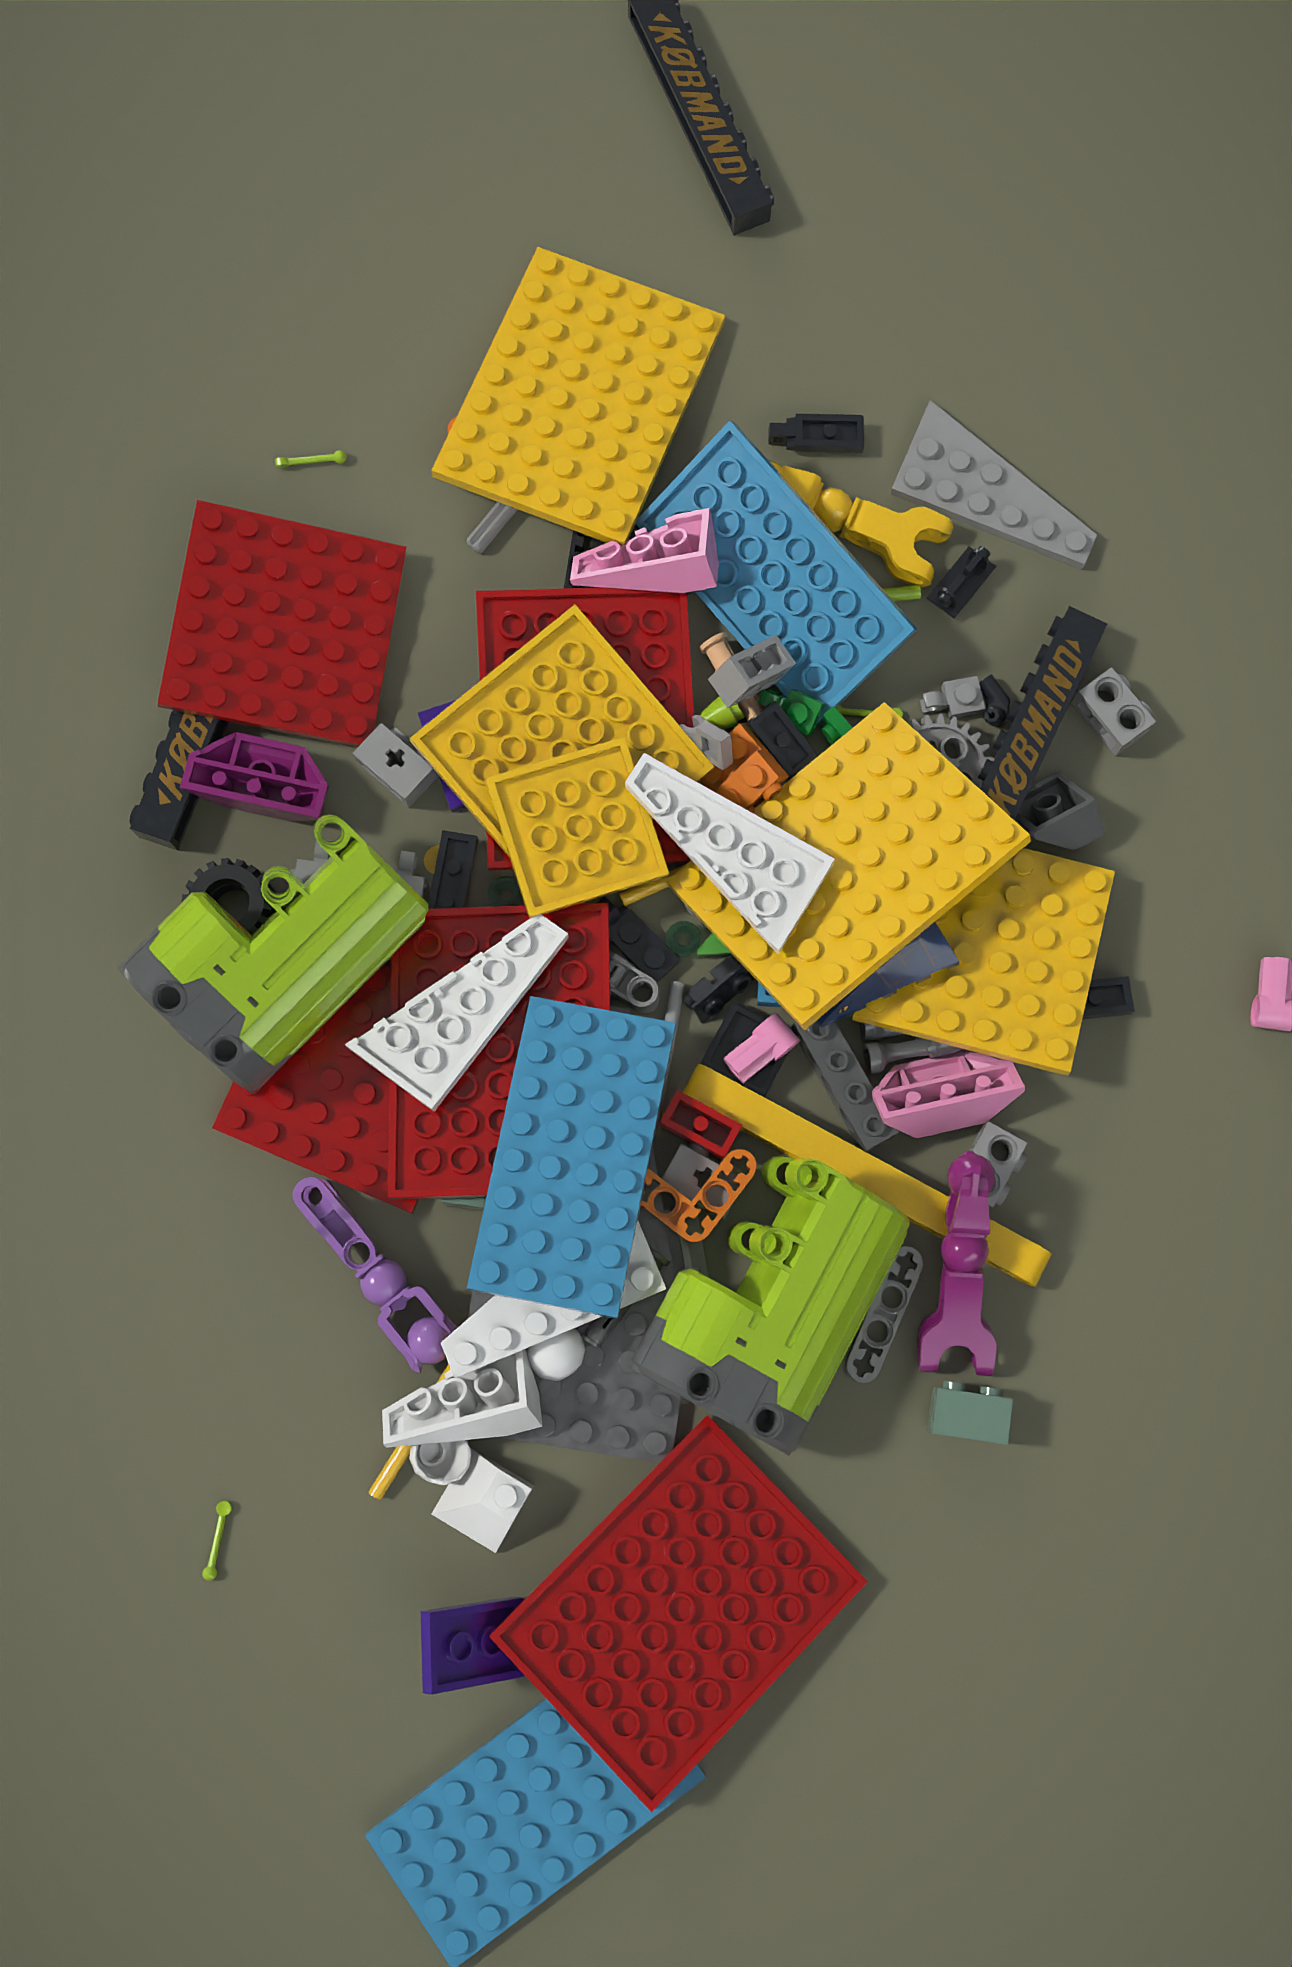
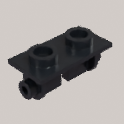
M968 546L926 599L955 619L996 568L988 559L991 555L989 550L983 546H979L978 549H972Z
M728 955L710 971V974L717 980L713 985L703 977L685 992L687 996L682 1001L690 1010H694L701 1024L710 1017L719 1014L728 1001L735 995L746 991L755 979L734 956Z

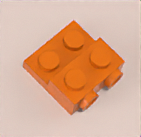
M739 723L729 733L732 740L733 764L724 770L714 765L713 770L703 777L700 782L706 788L751 813H755V808L764 800L770 801L783 790L781 784L789 775L745 723Z

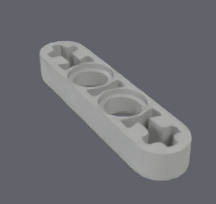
M905 1246L900 1248L860 1325L845 1363L847 1374L856 1382H871L881 1370L923 1268L922 1256L913 1247ZM909 1253L912 1255L910 1261L915 1264L914 1270H906L902 1280L909 1281L906 1288L900 1282L888 1280L887 1278L889 1273L895 1277L899 1273L901 1265L896 1262V1258L904 1257ZM889 1286L897 1288L902 1296L901 1303L895 1308L886 1307L881 1300L882 1291ZM876 1320L881 1321L887 1327L886 1338L878 1343L871 1341L867 1336L868 1325ZM863 1341L869 1347L881 1349L879 1356L871 1353L868 1364L873 1367L871 1373L864 1372L859 1377L856 1375L857 1368L853 1366V1361L855 1359L861 1360L864 1357L866 1349H859L860 1342Z

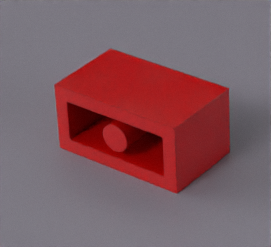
M679 1090L676 1091L659 1122V1127L688 1143H694L702 1147L710 1155L721 1161L727 1156L742 1127L740 1123Z

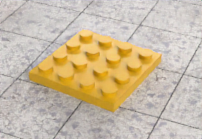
M625 737L485 778L529 919L539 914L550 913L669 875L650 814L625 788V781L635 768Z

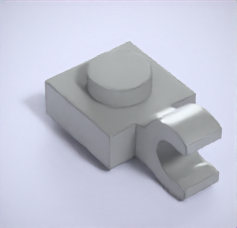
M978 676L943 682L941 686L942 692L933 691L923 694L924 699L920 700L923 714L947 710L949 719H952L954 716L959 718L980 714L986 709Z
M698 715L692 717L693 728L687 727L684 724L679 725L713 765L724 770L733 764L731 735L725 730L705 721L703 717Z

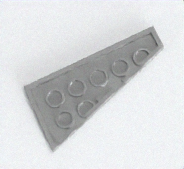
M931 400L929 401L890 494L919 506L927 507L942 515L1082 570L1097 534Z

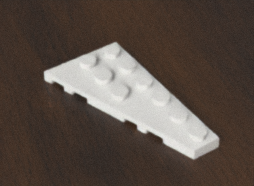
M644 753L625 781V788L779 955L832 868L835 859Z
M543 915L533 916L502 937V941L484 953L480 952L471 958V962L455 973L452 971L405 1003V1007L389 1018H383L373 1025L374 1028L358 1039L355 1037L345 1045L434 1112L565 944L569 935Z
M638 1220L620 1309L666 1290ZM495 1295L441 1342L453 1376L457 1378L602 1316Z

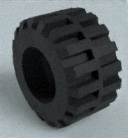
M229 858L221 859V865H217L214 861L207 863L208 870L205 872L199 868L194 873L198 877L195 882L188 880L185 887L189 890V894H182L181 902L192 892H206L217 902L228 891H246L249 894V907L245 915L237 922L251 935L276 912L262 896L263 874L252 864L248 866L245 861L236 859V862L233 863ZM269 882V883H268V887L270 888L271 891H273V892L276 893V891H275L274 888L270 885V882Z

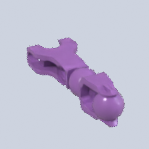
M308 1177L299 1181L293 1190V1200L296 1206L317 1232L328 1242L341 1260L349 1268L357 1270L355 1277L357 1279L360 1278V1289L364 1297L372 1304L382 1306L379 1309L381 1313L377 1318L379 1327L395 1347L401 1351L411 1369L421 1373L422 1364H437L445 1360L446 1355L441 1342L456 1330L458 1326L448 1318L426 1287L420 1285L415 1287L407 1286V1276L402 1266L396 1261L387 1259L384 1253L379 1255L378 1247L373 1238L330 1182L315 1177ZM314 1188H318L322 1194V1200L317 1205H314L310 1200V1195ZM358 1242L365 1243L370 1249V1257L363 1264L356 1263L351 1257L352 1247ZM416 1296L433 1317H424L414 1322L409 1328L405 1339L392 1322L390 1316L396 1310L404 1309L408 1300Z

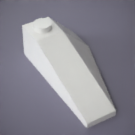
M526 1349L457 1378H454L452 1371L449 1370L444 1373L446 1378L427 1389L421 1387L382 1410L383 1445L386 1448L508 1436L542 1427L539 1391Z

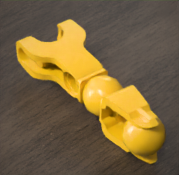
M770 461L832 533L841 531L839 537L845 538L849 542L881 556L892 578L911 586L920 585V588L931 585L934 578V568L931 563L917 555L914 543L920 540L938 544L945 542L951 536L954 528L952 521L948 517L924 506L898 513L873 502L861 500L858 497L855 498L853 503L849 495L841 489L830 487L822 490L824 483L821 482V477L817 474L788 466H781L777 462Z

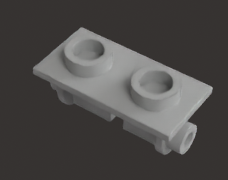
M671 1208L670 1210H664V1213H669L674 1208ZM698 1216L694 1220L687 1217L684 1221L688 1225L685 1232L690 1236L694 1232L701 1235ZM667 1227L675 1277L678 1272L687 1269L696 1270L708 1277L703 1242L690 1243Z

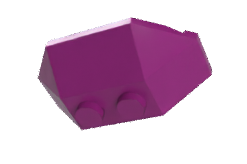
M235 732L211 743L201 750L198 749L189 753L180 788L224 807L293 822L318 820L321 817L329 785L305 747Z

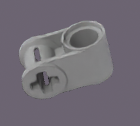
M610 952L611 998L617 999L641 1014L654 1011L660 1002V993L656 981L636 969L624 958ZM638 988H650L653 991L652 997L646 1002L636 1001L633 995Z

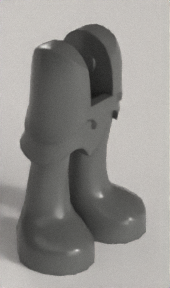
M859 1022L862 1043L905 1035L904 1033ZM915 1037L917 1040L898 1043H865L863 1053L869 1075L882 1073L888 1063L917 1056H927L928 1058L940 1057L959 1052L962 1048Z

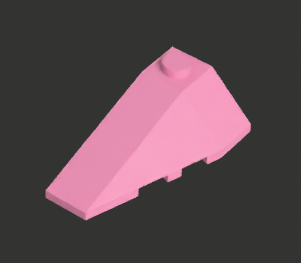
M710 508L673 515L665 519L667 525L647 532L645 527L635 531L636 537L626 541L625 545H619L615 541H610L574 556L570 576L571 584L575 586L675 593L702 591L717 587L719 561Z

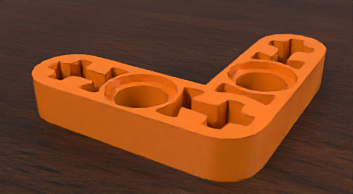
M737 1149L731 1151L692 1201L648 1168L645 1184L651 1187L652 1182L656 1181L660 1186L651 1192L647 1202L641 1200L640 1206L684 1240L690 1243L701 1242L708 1237L753 1178L757 1163L754 1156L746 1150ZM744 1157L748 1160L746 1168L749 1170V1173L747 1175L739 1173L733 1183L739 1184V1187L734 1191L728 1182L717 1178L720 1172H723L727 1178L733 1169L730 1160L734 1158L739 1161ZM715 1185L723 1187L728 1194L727 1202L720 1207L710 1205L706 1198L708 1189ZM662 1192L672 1194L676 1201L675 1208L666 1214L658 1212L654 1206L655 1197ZM700 1201L706 1210L717 1214V1216L711 1221L707 1215L701 1223V1227L705 1229L701 1235L694 1232L690 1236L685 1232L688 1225L684 1221L687 1217L694 1220L701 1210L694 1206Z

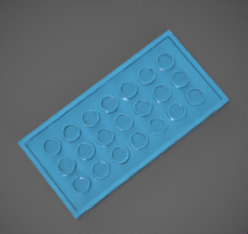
M729 420L637 519L636 525L640 529L645 527L647 532L667 525L665 519L673 515L710 508L719 561L717 587L694 592L745 650L770 637L778 636L796 665L775 685L786 697H788L791 689H796L825 702L826 704L818 721V726L825 712L833 706L837 708L918 629L734 421Z
M530 996L467 1283L468 1290L618 1319L676 1028L675 1022Z
M545 1698L368 1830L364 1836L449 1966L458 1967L704 1780L706 1774L700 1765L697 1764L651 1813Z

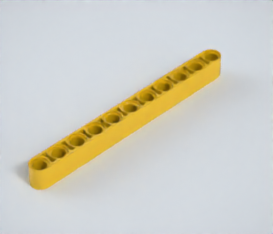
M697 1064L683 1090L684 1094L742 1125L741 1131L791 1158H808L821 1161L899 1209L908 1217L909 1222L942 1240L948 1233L945 1220L948 1196L713 1069ZM990 1219V1234L986 1238L989 1254L985 1263L1026 1285L1036 1287L1052 1254L1043 1247Z

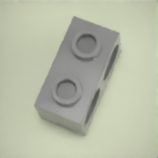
M775 635L729 657L708 680L727 708H730L761 692L763 689L765 690L775 685L796 663L778 636Z
M1112 667L1079 690L1071 702L1114 756L1148 733L1156 723L1150 707L1144 701H1139L1131 691V685L1122 674H1117ZM1098 691L1109 693L1112 697V702L1101 700L1098 696ZM1120 718L1131 720L1134 724V729L1124 728L1120 723Z
M988 1121L982 1125L969 1151H974L975 1154L985 1157L995 1169V1183L991 1192L988 1193V1207L991 1209L995 1203L999 1206L1002 1205L1011 1188L1006 1183L1012 1171L1018 1174L1028 1155L1023 1152L1027 1142ZM994 1142H999L1006 1146L1008 1156L1005 1161H998L992 1156L991 1146Z

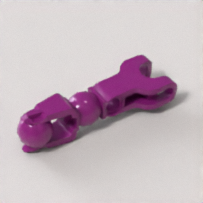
M965 1151L951 1163L947 1174L948 1185L951 1191L945 1211L948 1233L945 1235L941 1246L944 1262L939 1304L937 1310L926 1317L918 1328L917 1362L920 1372H935L938 1370L942 1353L949 1347L960 1345L969 1348L972 1352L971 1361L976 1369V1374L978 1376H991L994 1372L997 1343L989 1325L981 1318L984 1278L982 1266L985 1264L989 1254L988 1241L986 1240L987 1235L990 1234L988 1193L991 1192L995 1183V1169L985 1157L975 1154L974 1151Z

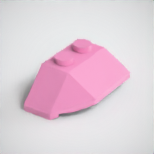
M962 1050L940 1057L894 1065L880 1084L873 1089L872 1097L884 1124L914 1138H921L986 1123L1025 1091V1086L1013 1062Z

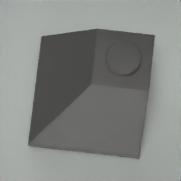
M1060 771L1030 787L1015 818V821L1034 839L1071 850L1088 845L1094 839L1105 834L1096 799Z

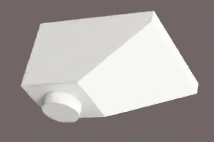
M470 1447L471 1459L469 1468L461 1479L448 1484L432 1515L496 1553L534 1485Z

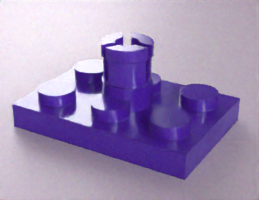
M507 1597L420 1611L423 1693L433 1695L525 1677L489 1637L523 1601V1598Z

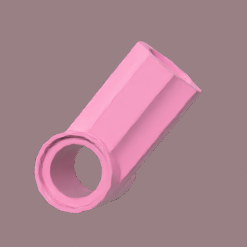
M1264 957L1261 959L1258 995L1253 1000L1250 1015L1253 1027L1288 1032L1292 1030V961L1289 958Z
M777 1012L762 1022L752 1032L753 1035L724 1058L729 1069L743 1084L773 1059L777 1061L800 1042L799 1038Z

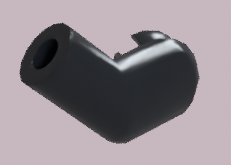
M991 674L979 683L981 690L988 698L984 719L991 726H999L1007 718L1011 700Z

